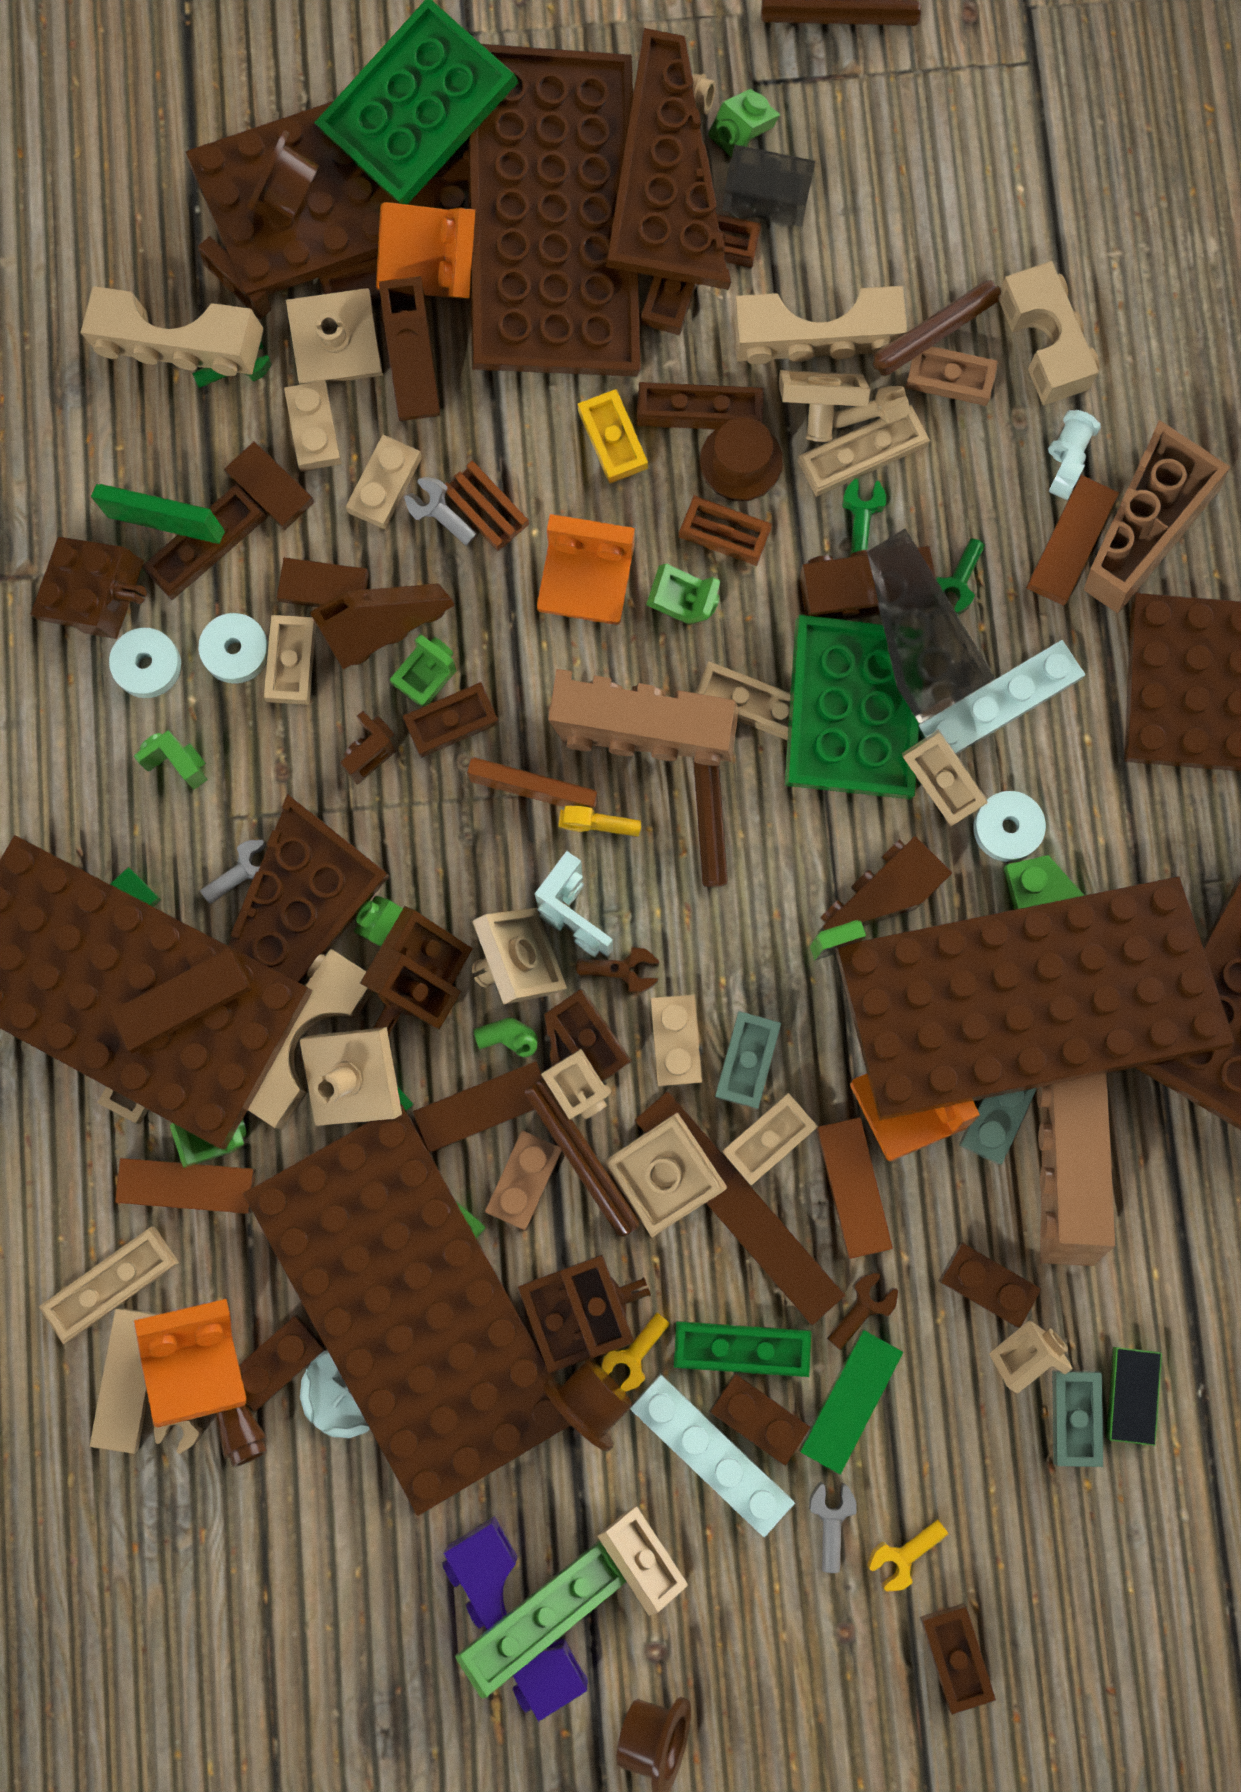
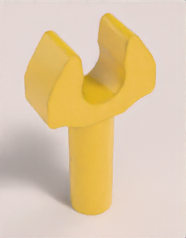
M565 806L564 810H560L558 827L577 832L597 830L638 837L640 834L641 820L594 813L593 808L582 806Z
M658 1312L655 1313L628 1349L610 1351L603 1358L602 1369L607 1374L618 1363H624L629 1367L630 1374L620 1386L624 1392L639 1387L645 1380L641 1360L671 1324Z
M937 1519L902 1547H890L885 1542L879 1543L873 1549L867 1566L871 1571H875L887 1561L895 1562L896 1572L882 1583V1587L887 1592L904 1590L913 1582L910 1576L912 1563L949 1534Z

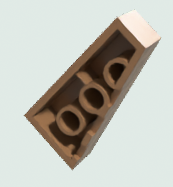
M1159 420L1092 564L1083 590L1118 614L1220 491L1230 466Z
M556 669L548 720L562 742L567 743L566 746L568 748L578 751H591L592 746L609 748L610 753L621 756H633L635 751L650 752L653 758L664 761H675L677 756L694 757L696 763L707 766H718L720 761L732 762L739 714L736 700L681 690L675 692L674 698L666 697L664 690L653 685L638 683L631 690H626L621 685L611 682L612 678L594 675L593 681L586 683L571 680L572 671Z
M1107 1073L1037 1088L1038 1107H1042V1123L1038 1133L1039 1149L1042 1150L1040 1173V1263L1094 1266L1115 1247Z

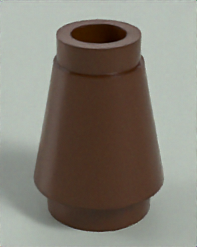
M246 1404L242 1407L216 1413L223 1455L225 1459H230L233 1467L244 1465L267 1453L264 1444L267 1437Z

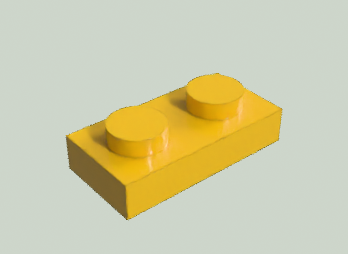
M617 389L578 403V412L609 484L648 469V461Z

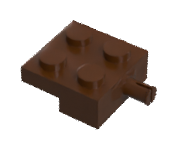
M58 536L30 615L40 621L75 627L85 634L117 639L129 603L142 604L145 599L141 596H147L145 587L136 585L144 560L122 546Z
M404 906L360 982L361 985L378 994L382 1002L386 1004L372 1028L387 1027L389 1037L400 1015L404 1014L415 1016L440 1030L461 993L459 989L452 985L473 948L417 911Z
M602 1254L518 1286L548 1373L634 1343L626 1319V1304L646 1296H651L648 1287L631 1293V1291L647 1285L645 1277L619 1287L617 1282L610 1276Z

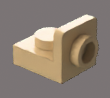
M582 1049L541 1074L569 1120L580 1113L586 1120L607 1106L604 1099L608 1097L612 1090L608 1084L603 1085Z
M1030 1320L989 1353L1006 1386L1017 1394L1051 1366L1065 1375L1073 1369L1064 1355L1068 1348L1061 1337L1051 1328L1044 1331Z

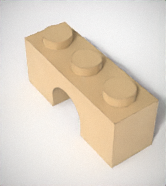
M1052 261L1006 276L1000 288L999 302L1012 332L1029 327L1038 328L1049 336L1052 343L1051 346L1036 351L1028 367L1042 405L1044 406L1089 390L1099 374V358L1093 348H1089L1085 340L1083 321L1079 312L1073 311L1068 300V286L1064 276L1057 274Z

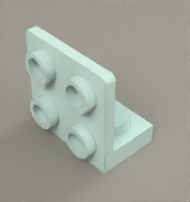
M566 851L535 892L537 906L539 907L537 910L541 913L539 917L558 931H561L564 926L574 933L573 936L576 938L574 942L590 955L596 957L601 952L608 957L613 951V939L563 903L565 902L570 905L584 886L581 882L583 880L581 860Z

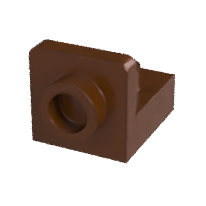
M364 711L360 712L357 718L370 737L366 740L361 738L352 743L344 752L345 758L340 761L346 773L357 785L396 752L392 742L389 740L394 736L392 730L378 715L371 720Z

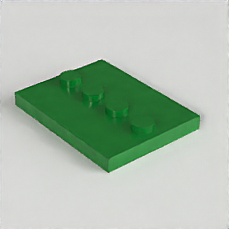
M424 0L314 123L325 136L396 202L407 205L518 84V80L511 70L433 0Z
M799 615L795 619L784 786L900 799H911L915 796L916 775L903 758L902 753L918 743L924 630Z

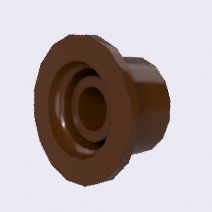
M284 130L246 208L253 211L259 200L293 220L319 165L285 146L290 133Z
M738 417L727 421L719 430H714L706 438L700 452V470L706 484L717 495L731 501H751L764 496L776 485L782 471V451L777 439L760 421L750 417Z
M587 1359L563 1385L549 1379L543 1388L555 1408L583 1437L602 1451L609 1452L614 1443L608 1431L633 1404L624 1390L601 1367Z
M680 1697L675 1700L671 1709L637 1699L630 1706L624 1719L617 1747V1765L620 1768L651 1778L652 1792H669L674 1784L684 1756L690 1730L691 1703L689 1700Z

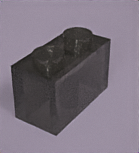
M735 145L724 190L722 211L731 212L734 216L743 219L755 217L770 220L782 227L792 225L802 227L816 161Z

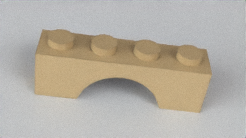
M93 286L80 333L97 354L106 358L117 359L121 355L134 357L142 363L151 365L162 361L173 363L186 370H196L197 367L212 368L219 374L235 376L237 373L252 375L264 328L250 308L211 303L206 311L194 322L180 328L163 329L149 324L147 311L132 292Z
M903 286L861 288L854 306L843 316L828 322H811L797 317L786 308L778 293L742 295L735 298L733 317L737 361H748L751 364H765L772 359L789 358L794 362H803L818 356L847 359L855 354L872 353L875 355L876 352L907 333Z
M332 949L329 950L326 956L320 954L314 960L307 972V976L311 979L306 987L313 991L250 1104L248 1111L274 1128H284L307 1093L298 1078L295 1066L299 1039L313 1025L331 1017L356 1019L374 993L360 984L366 973L365 970Z

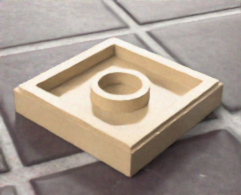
M678 1112L603 1161V1164L651 1237L657 1235L727 1189V1186Z

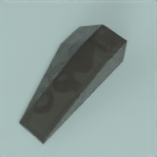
M906 529L867 551L896 686L917 722L921 724L995 679V676Z

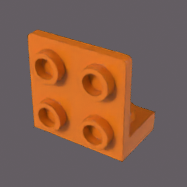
M390 202L382 203L380 206L376 288L380 290V281L421 276L425 295L469 298L475 210L465 208L447 210Z
M550 514L547 526L548 549L537 610L542 613L619 625L635 545V528Z
M867 1073L854 1078L850 1083L857 1101L888 1161H893L966 1130L980 1116L974 1102L969 1101L879 1120Z
M227 1299L134 1320L147 1395L155 1427L158 1428L242 1407L246 1404V1395L232 1338L231 1318Z

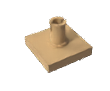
M369 288L286 300L299 385L325 380L327 384L383 376Z
M780 370L779 390L782 402L809 404L807 440L818 442L832 441L835 405L869 407L870 388L863 374Z
M537 908L485 914L472 921L486 958L479 959L473 963L472 974L483 969L487 971L474 977V979L482 987H488L495 982L503 1005L554 995L567 989Z
M387 1027L308 1035L299 1039L315 1126L395 1119L402 1115Z

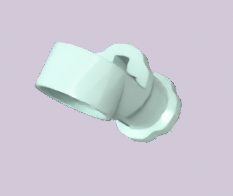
M1068 410L1063 418L1065 426L1058 440L1053 441L1048 448V452L1054 459L1062 463L1048 492L1067 501L1085 466L1083 464L1086 459L1084 451L1092 436H1096L1101 428V424L1094 416L1081 410Z

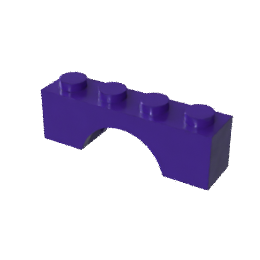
M494 1516L447 1545L444 1551L447 1560L442 1562L444 1571L453 1586L462 1585L470 1601L465 1605L473 1623L478 1629L485 1626L486 1630L508 1614L503 1597L504 1582L515 1566L518 1557ZM565 1638L554 1641L513 1675L517 1683L513 1686V1692L518 1703L525 1713L532 1710L538 1722L587 1692L588 1679Z

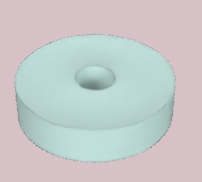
M228 613L216 617L204 628L199 639V655L205 667L217 679L227 683H243L255 678L266 666L269 641L261 626L254 619L244 614ZM232 643L241 644V649L236 654L228 653V647Z
M137 628L126 632L116 641L110 653L109 667L115 681L127 693L140 698H153L164 694L176 683L181 671V657L174 643L161 631L153 628ZM143 658H152V663L148 668H139V663Z
M1017 791L999 792L988 798V803L978 809L973 823L974 836L982 851L993 859L1003 862H1014L1024 859L1038 848L1044 838L1046 829L1044 814L1040 806L1026 794ZM1004 820H1011L1015 823V833H1008L1003 829L1002 823Z

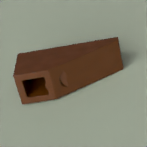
M421 276L380 281L379 288L399 421L441 416L427 305Z
M437 583L346 591L309 613L339 664L345 669L350 665H359L365 662L373 652L387 644H395L402 641L411 630L418 626L440 619L446 610L455 605L451 597Z
M916 836L906 845L899 839L881 857L887 863L876 874L867 870L851 886V889L856 894L845 905L838 899L820 917L826 924L822 926L819 932L856 920L861 921L863 926H867L914 911L953 872Z

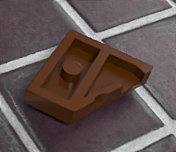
M579 989L544 1014L547 1035L550 1037L551 1066L582 1049L603 1083L633 1062L583 989Z

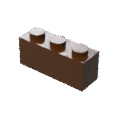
M914 543L898 545L890 552L876 554L871 549L860 550L852 553L849 558L833 560L832 556L828 555L818 556L810 559L807 564L802 565L799 576L806 616L853 620L932 608L939 595L930 546L917 548V545Z

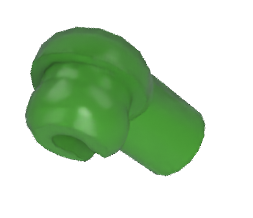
M512 1017L473 1029L480 1050L502 1043L515 1051L520 1057H529L536 1052L538 1047V1036L534 1030Z

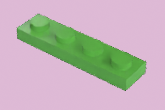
M598 1541L454 1657L479 1696L486 1698L627 1581L601 1541Z

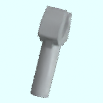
M422 477L418 479V484L429 493L430 502L425 504L414 493L405 495L404 499L409 513L416 520L426 516L435 517L465 546H468L477 536V533L445 504L444 497L447 486L436 478Z
M249 840L240 844L237 847L239 853L237 865L200 890L209 904L244 880L253 879L255 872H258L260 866H253L252 858L267 846L263 840Z
M822 1482L817 1484L809 1499V1509L812 1513L818 1514L823 1521L822 1571L827 1573L840 1572L841 1523L848 1516L855 1515L857 1512L856 1500L845 1483L841 1485L840 1504L835 1508L825 1505L826 1490Z

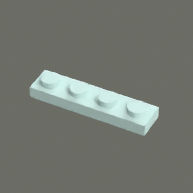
M1060 640L919 725L918 734L923 740L939 729L957 755L1082 680L1085 673L1064 641Z
M661 1373L633 1403L630 1410L764 1538L795 1504L793 1499Z

